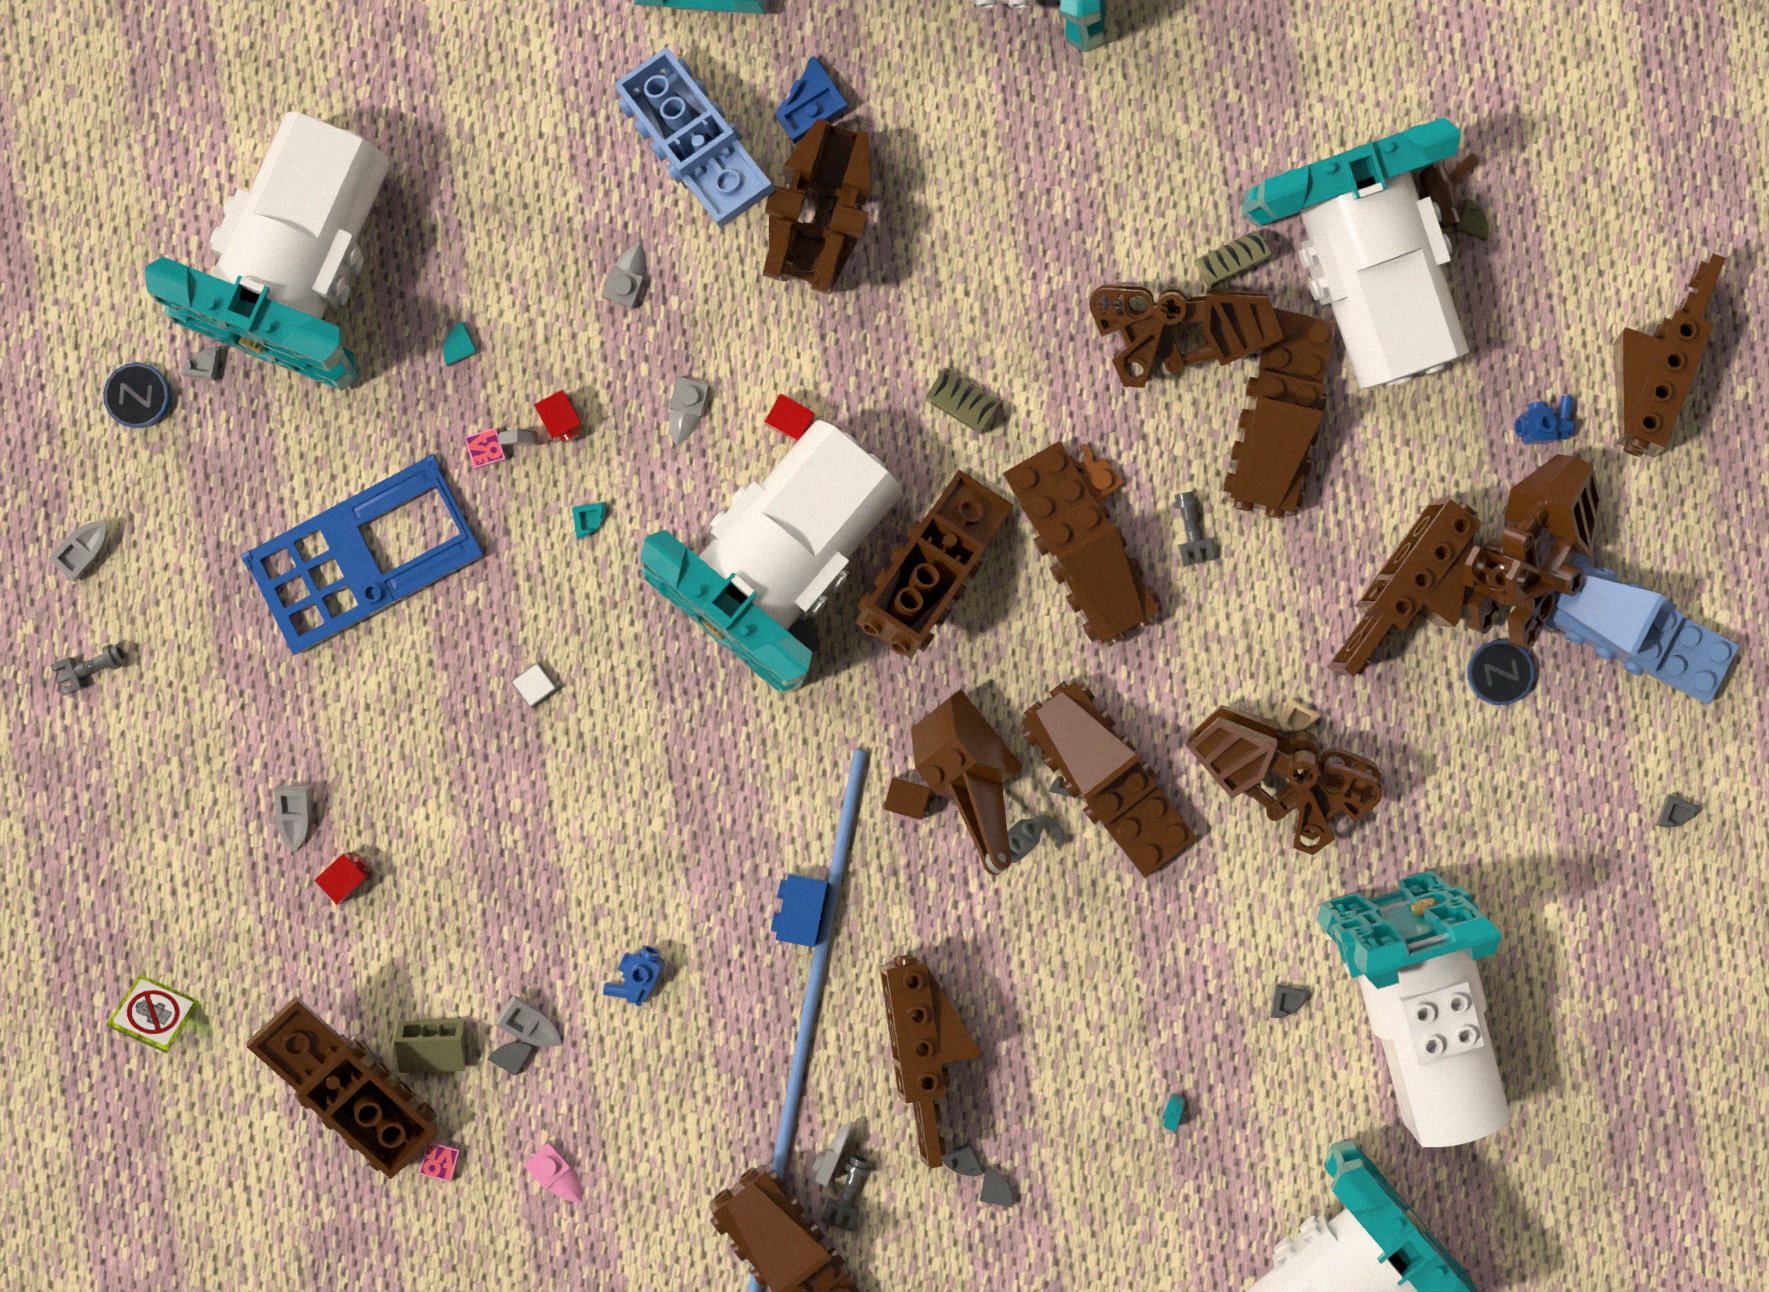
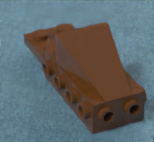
M1713 253L1706 262L1700 261L1698 268L1694 269L1688 282V287L1693 288L1692 291H1689L1686 298L1682 299L1678 310H1675L1669 318L1664 317L1661 324L1657 325L1653 337L1625 327L1614 341L1613 358L1619 432L1617 444L1624 446L1623 451L1630 455L1642 457L1645 454L1655 458L1667 445L1714 326L1713 323L1702 320V317L1726 259L1725 257Z
M1273 308L1285 340L1262 349L1255 377H1249L1245 396L1250 397L1247 409L1242 408L1238 428H1242L1240 441H1234L1230 456L1231 460H1235L1232 473L1227 472L1223 491L1227 492L1226 501L1234 503L1233 508L1252 512L1253 508L1265 510L1266 516L1284 519L1285 515L1290 516L1295 513V509H1301L1305 490L1300 489L1303 477H1308L1311 470L1312 458L1308 457L1310 445H1316L1320 426L1318 425L1327 401V394H1322L1324 388L1323 381L1337 323Z
M1061 441L1003 472L1002 475L1035 531L1034 533L1037 537L1033 541L1042 556L1048 555L1053 564L1049 569L1058 585L1064 583L1069 595L1066 596V599L1074 613L1080 611L1086 623L1082 627L1091 642L1096 640L1101 645L1107 641L1109 647L1127 638L1124 631L1134 625L1139 631L1155 622L1152 615L1159 612L1156 605L1160 604L1156 592L1151 586L1145 587L1140 578L1144 575L1140 564L1135 557L1129 559L1124 550L1128 546L1124 536L1117 529L1114 522L1109 524L1108 519L1111 518L1109 510L1102 500L1097 503L1094 496L1092 497Z
M958 470L922 523L918 520L914 522L906 535L910 539L907 545L899 544L890 558V561L894 563L890 570L885 567L881 570L873 583L877 586L874 593L866 592L857 606L861 613L855 623L861 626L868 635L878 637L890 645L894 652L905 655L911 660L918 649L925 652L935 635L930 633L934 625L941 628L951 613L947 606L951 601L957 604L967 588L962 584L966 577L973 580L983 564L978 560L1014 505L963 471Z
M1452 499L1431 500L1355 605L1365 615L1327 666L1337 675L1355 677L1356 674L1361 675L1370 665L1371 658L1369 656L1374 649L1383 646L1390 637L1391 632L1389 630L1404 631L1406 627L1410 629L1418 621L1420 615L1436 626L1456 627L1460 619L1466 586L1462 584L1464 566L1472 551L1475 531L1482 523L1474 517L1476 512L1470 506L1463 502L1457 504Z
M1064 680L1049 692L1053 698L1043 706L1037 701L1023 713L1027 718L1021 722L1025 727L1021 733L1032 747L1036 744L1041 747L1045 752V755L1041 758L1053 773L1057 770L1060 771L1066 779L1062 785L1073 799L1080 796L1086 804V807L1082 810L1094 825L1100 822L1141 875L1147 878L1195 840L1197 836L1153 781L1157 776L1145 760L1141 764L1138 762L1140 758L1134 753L1136 748L1125 735L1119 737L1112 729L1116 724L1104 708L1099 712L1091 701L1095 699V696L1084 683L1078 686L1075 681L1068 685Z
M913 955L893 957L894 963L879 965L898 1097L906 1104H913L921 1161L929 1169L943 1167L941 1158L947 1156L944 1137H940L936 1125L942 1123L939 1104L933 1100L946 1097L945 1088H950L948 1070L943 1068L941 1063L981 1057L980 1050L931 974L927 963L918 960L917 956Z
M297 996L246 1042L247 1048L295 1090L294 1096L306 1109L311 1108L328 1129H334L338 1132L348 1147L354 1151L357 1149L365 1156L366 1161L374 1170L382 1171L389 1179H392L400 1170L405 1168L421 1150L440 1134L435 1119L437 1114L433 1108L426 1102L420 1104L413 1098V1091L403 1081L399 1083L394 1081L390 1077V1070L380 1060L376 1059L363 1040L359 1042L354 1038L350 1041L344 1034L339 1035Z
M762 1164L756 1169L752 1167L740 1176L739 1182L731 1189L726 1188L713 1198V1203L709 1205V1208L714 1217L710 1219V1222L721 1236L727 1232L734 1243L730 1245L731 1249L742 1262L746 1258L754 1267L750 1272L762 1288L768 1284L772 1292H860L841 1266L846 1262L834 1247L830 1250L826 1248L821 1241L826 1236L814 1221L808 1225L801 1216L805 1209L794 1195L788 1199L781 1188L785 1184L774 1169L768 1173Z

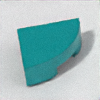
M463 322L456 325L446 337L443 355L448 367L477 354Z
M605 502L572 507L577 540L590 536L592 532L594 533L600 527L599 525L602 524V519L605 516Z
M1174 1093L1170 1095L1160 1121L1164 1128L1173 1132L1176 1131L1184 1105V1097Z

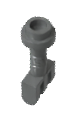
M1193 491L1174 495L1175 502H1172L1173 508L1181 509L1188 541L1178 544L1182 566H1190L1189 552H1193L1195 564L1203 563L1202 549L1206 550L1208 561L1215 560L1212 539L1210 537L1200 539L1198 526L1195 523L1196 516L1193 505L1199 504L1198 497L1194 496Z
M108 644L102 647L101 655L77 665L74 657H67L51 664L50 667L52 672L65 668L66 673L55 677L57 684L70 680L71 685L60 689L62 696H66L86 687L82 679L83 676L107 666L111 670H116L122 666V663L126 662V656L120 645L116 644L113 646Z
M851 1155V1158L846 1160L844 1168L849 1173L844 1184L845 1186L839 1200L828 1198L821 1221L827 1223L830 1219L831 1211H834L837 1215L833 1225L840 1227L845 1215L850 1217L846 1223L845 1230L852 1232L860 1208L852 1206L851 1203L861 1176L868 1177L871 1171L868 1159L858 1155Z

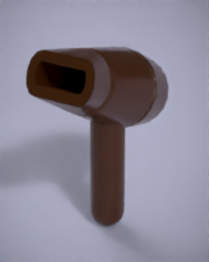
M1469 154L1450 174H1448L1445 166L1442 164L1426 167L1419 173L1425 197H1430L1432 203L1435 202L1439 207L1441 221L1438 223L1441 230L1461 222L1456 208L1453 188L1479 163L1477 154Z

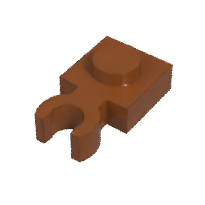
M1083 444L1080 447L1086 455L1083 462H1077L1072 455L1069 457L1075 468L1081 469L1084 472L1081 478L1092 497L1094 496L1098 503L1101 500H1105L1124 481L1104 458L1095 463L1092 460L1093 454L1091 449Z

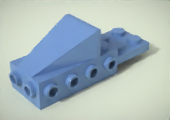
M665 47L613 84L622 98L617 103L628 119L632 116L635 117L637 122L634 123V126L644 140L650 137L654 142L650 147L660 162L665 159L669 162L670 165L666 168L677 184L681 182L685 189L688 188L693 192L721 229L774 192L775 189L739 141L743 137L732 122L727 124L723 119L726 115L715 100L710 103L706 98L709 96V93L699 79L692 80L690 76L693 73L683 58L677 60L668 47Z
M1577 554L1571 565L1584 570V580L1581 589L1572 597L1554 591V607L1543 628L1551 631L1555 628L1565 633L1564 638L1579 646L1586 644L1594 648V654L1608 661L1615 659L1623 663V669L1634 675L1642 676V674H1648L1704 704H1710L1739 645L1683 617V613L1675 610L1677 605L1665 599L1666 596L1648 591L1633 582H1629L1627 585L1617 580L1618 574L1604 567H1600L1598 570L1587 564L1589 560L1586 557Z

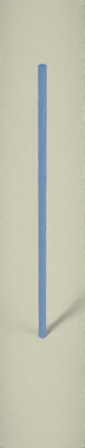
M855 749L772 1163V1169H774L782 1181L867 754L865 751ZM751 1274L747 1292H761L762 1287Z

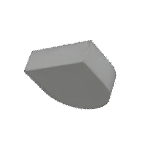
M521 429L503 431L499 433V445L537 446L538 433Z

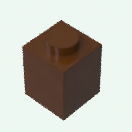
M892 777L883 810L922 820L923 813L930 815L935 796L929 795V787Z

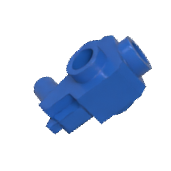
M1561 396L1558 413H1554V408H1548L1547 402L1528 404V410L1521 413L1515 420V434L1521 437V441L1525 445L1549 444L1553 441H1564L1568 437H1572L1574 434V422L1570 421L1574 398L1571 396Z
M643 946L642 949L636 950L633 954L626 952L618 968L619 971L623 972L624 984L606 982L603 988V995L626 998L628 1003H635L636 1006H641L642 1002L648 999L651 990L657 985L665 967L664 960L660 958L661 952L650 946Z

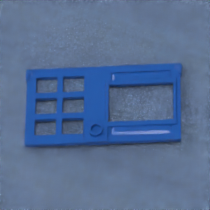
M433 453L258 547L241 554L242 560L247 569L251 571L293 655L309 649L484 556L440 472L441 468ZM436 486L460 534L383 574L359 527ZM321 531L329 546V550L304 562L296 543ZM287 548L296 567L271 580L262 561ZM335 558L344 577L319 590L310 571ZM301 576L310 595L285 608L277 588ZM349 586L358 605L333 618L324 599ZM316 604L324 624L300 636L291 620V616Z

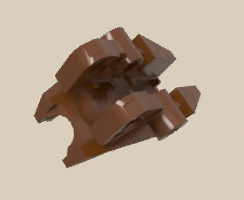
M817 118L783 165L785 184L790 185V188L786 189L772 185L775 191L768 196L765 214L769 215V251L764 265L763 276L785 282L790 278L802 279L812 285L811 290L831 294L857 241H862L869 217L868 211L855 208V204L865 206L870 191L869 132L859 130V132L848 131L830 125L826 120ZM808 190L818 193L814 205L816 210L812 224L804 221L803 223L799 222ZM835 198H838L839 200L833 212L830 228H826L825 223L827 220L828 212L832 211Z
M1104 284L1093 292L1089 302L1090 311L1101 336L1104 337L1118 331L1124 346L1114 354L1112 359L1123 387L1145 388L1156 350L1159 351L1167 371L1176 374L1183 367L1199 362L1205 364L1218 359L1220 365L1224 366L1285 340L1268 293L1206 288V296L1187 297L1182 289L1171 286L1163 289L1159 294L1158 301H1154V295L1147 287ZM1104 294L1108 295L1109 301H1112L1109 308H1103V303L1098 302ZM1121 295H1123V310H1119L1120 303H1117ZM1134 296H1141L1146 299L1148 306L1144 310H1135L1130 305V299ZM1171 299L1175 300L1176 310L1173 311L1169 310L1168 300ZM1185 322H1204L1203 333L1209 343L1198 346L1197 350L1181 354L1169 325ZM1129 363H1138L1142 366L1143 373L1139 376H1132L1127 372L1126 366Z
M1557 454L1510 489L1505 513V520L1509 526L1505 528L1502 534V541L1491 539L1487 542L1484 549L1474 546L1465 562L1462 584L1474 588V592L1464 602L1467 628L1486 634L1491 630L1502 609L1500 604L1516 606L1507 616L1509 640L1511 644L1528 650L1536 643L1552 612L1555 602L1554 591L1571 597L1579 592L1584 580V570L1571 564L1577 554L1591 558L1602 502L1592 464L1574 456ZM1544 527L1549 529L1551 535L1558 537V540L1540 570L1536 568L1534 539H1538Z
M1220 705L1188 736L1185 743L1187 748L1231 799H1234L1241 793H1244L1249 798L1253 797L1266 809L1267 817L1270 820L1279 821L1297 807L1293 848L1310 855L1316 854L1335 840L1332 824L1335 823L1334 815L1342 809L1356 823L1381 801V772L1378 769L1377 763L1335 747L1327 749L1319 756L1318 739L1311 732L1300 731L1289 738L1278 732L1279 721ZM1304 745L1309 747V750L1298 751ZM1337 756L1344 761L1345 765L1330 764L1325 766V762L1328 758ZM1268 769L1289 780V783L1273 796L1262 789L1259 783L1264 779ZM1366 769L1371 770L1372 775L1365 773ZM1300 835L1311 840L1318 836L1320 839L1317 844L1307 846L1300 840Z

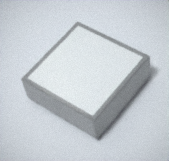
M538 662L510 681L530 708L558 689Z

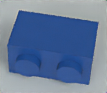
M791 873L788 874L787 880H780L777 899H782L783 903L781 913L774 912L771 931L777 932L775 940L815 947L828 883L827 880Z

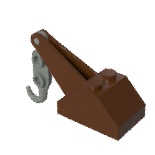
M961 689L911 728L916 770L936 794L955 801L978 850L983 866L989 874L997 876L1010 867L1011 863H1017L1039 844L1042 828L1048 827L1054 832L1056 836L1055 847L1061 848L1064 843L1063 830L1060 824L1048 815L1042 814L1033 819H1021L1007 831L1002 783L1023 766Z

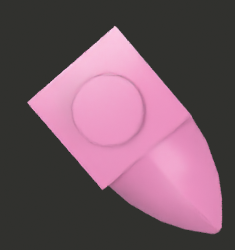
M549 1141L524 1164V1167L545 1190L549 1189L562 1199L581 1203L582 1189L576 1172Z

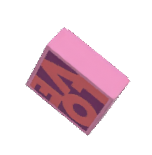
M496 427L464 437L475 470L507 460L503 446L499 445V433Z
M432 1141L426 1146L419 1174L451 1182L461 1148Z

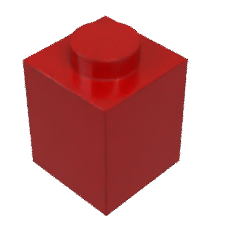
M563 389L534 404L551 439L555 443L561 440L562 444H566L580 436L578 431L583 429L584 426Z
M780 393L764 423L765 426L797 443L815 422L813 421L815 412Z
M350 852L339 856L314 881L338 905L347 900L371 875L366 871L369 865L359 854L355 853L352 856Z

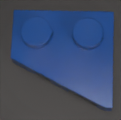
M815 56L809 59L807 62L808 67L799 81H795L790 89L789 97L782 102L775 113L777 120L793 144L804 138L817 118L830 122L849 109L847 103Z

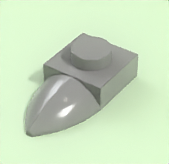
M640 242L627 249L618 259L615 266H612L601 296L603 299L632 309L634 308L646 271L645 253Z
M677 377L669 405V428L675 445L684 442L696 429L702 416L709 385Z
M105 520L95 521L78 528L70 534L48 559L68 578L76 582L98 558L96 555L104 542L107 522Z
M277 785L274 789L278 831L290 850L296 851L305 839L308 821L312 817L310 786Z
M516 995L512 996L495 1021L496 1025L501 1029L535 1046L553 1047L559 1046L562 1043L556 1027L542 1014V1011Z
M849 1121L838 1131L825 1154L818 1153L812 1167V1171L817 1172L815 1182L824 1186L828 1185L853 1122Z

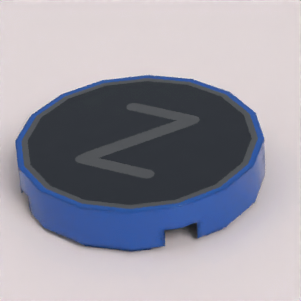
M142 363L125 364L114 370L107 379L103 391L104 405L110 416L121 425L134 429L147 428L154 425L155 422L161 417L163 418L167 413L171 401L170 386L163 375L154 367Z
M1494 640L1481 645L1472 655L1467 665V681L1472 692L1481 700L1491 705H1509L1519 701L1530 690L1534 680V666L1529 654L1523 648L1511 644L1508 640Z

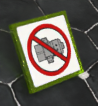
M139 974L106 1026L167 1054L197 1008L199 1001Z

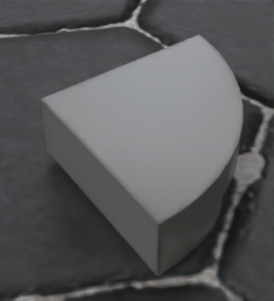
M210 347L196 353L184 364L181 374L183 376L216 381L221 349Z

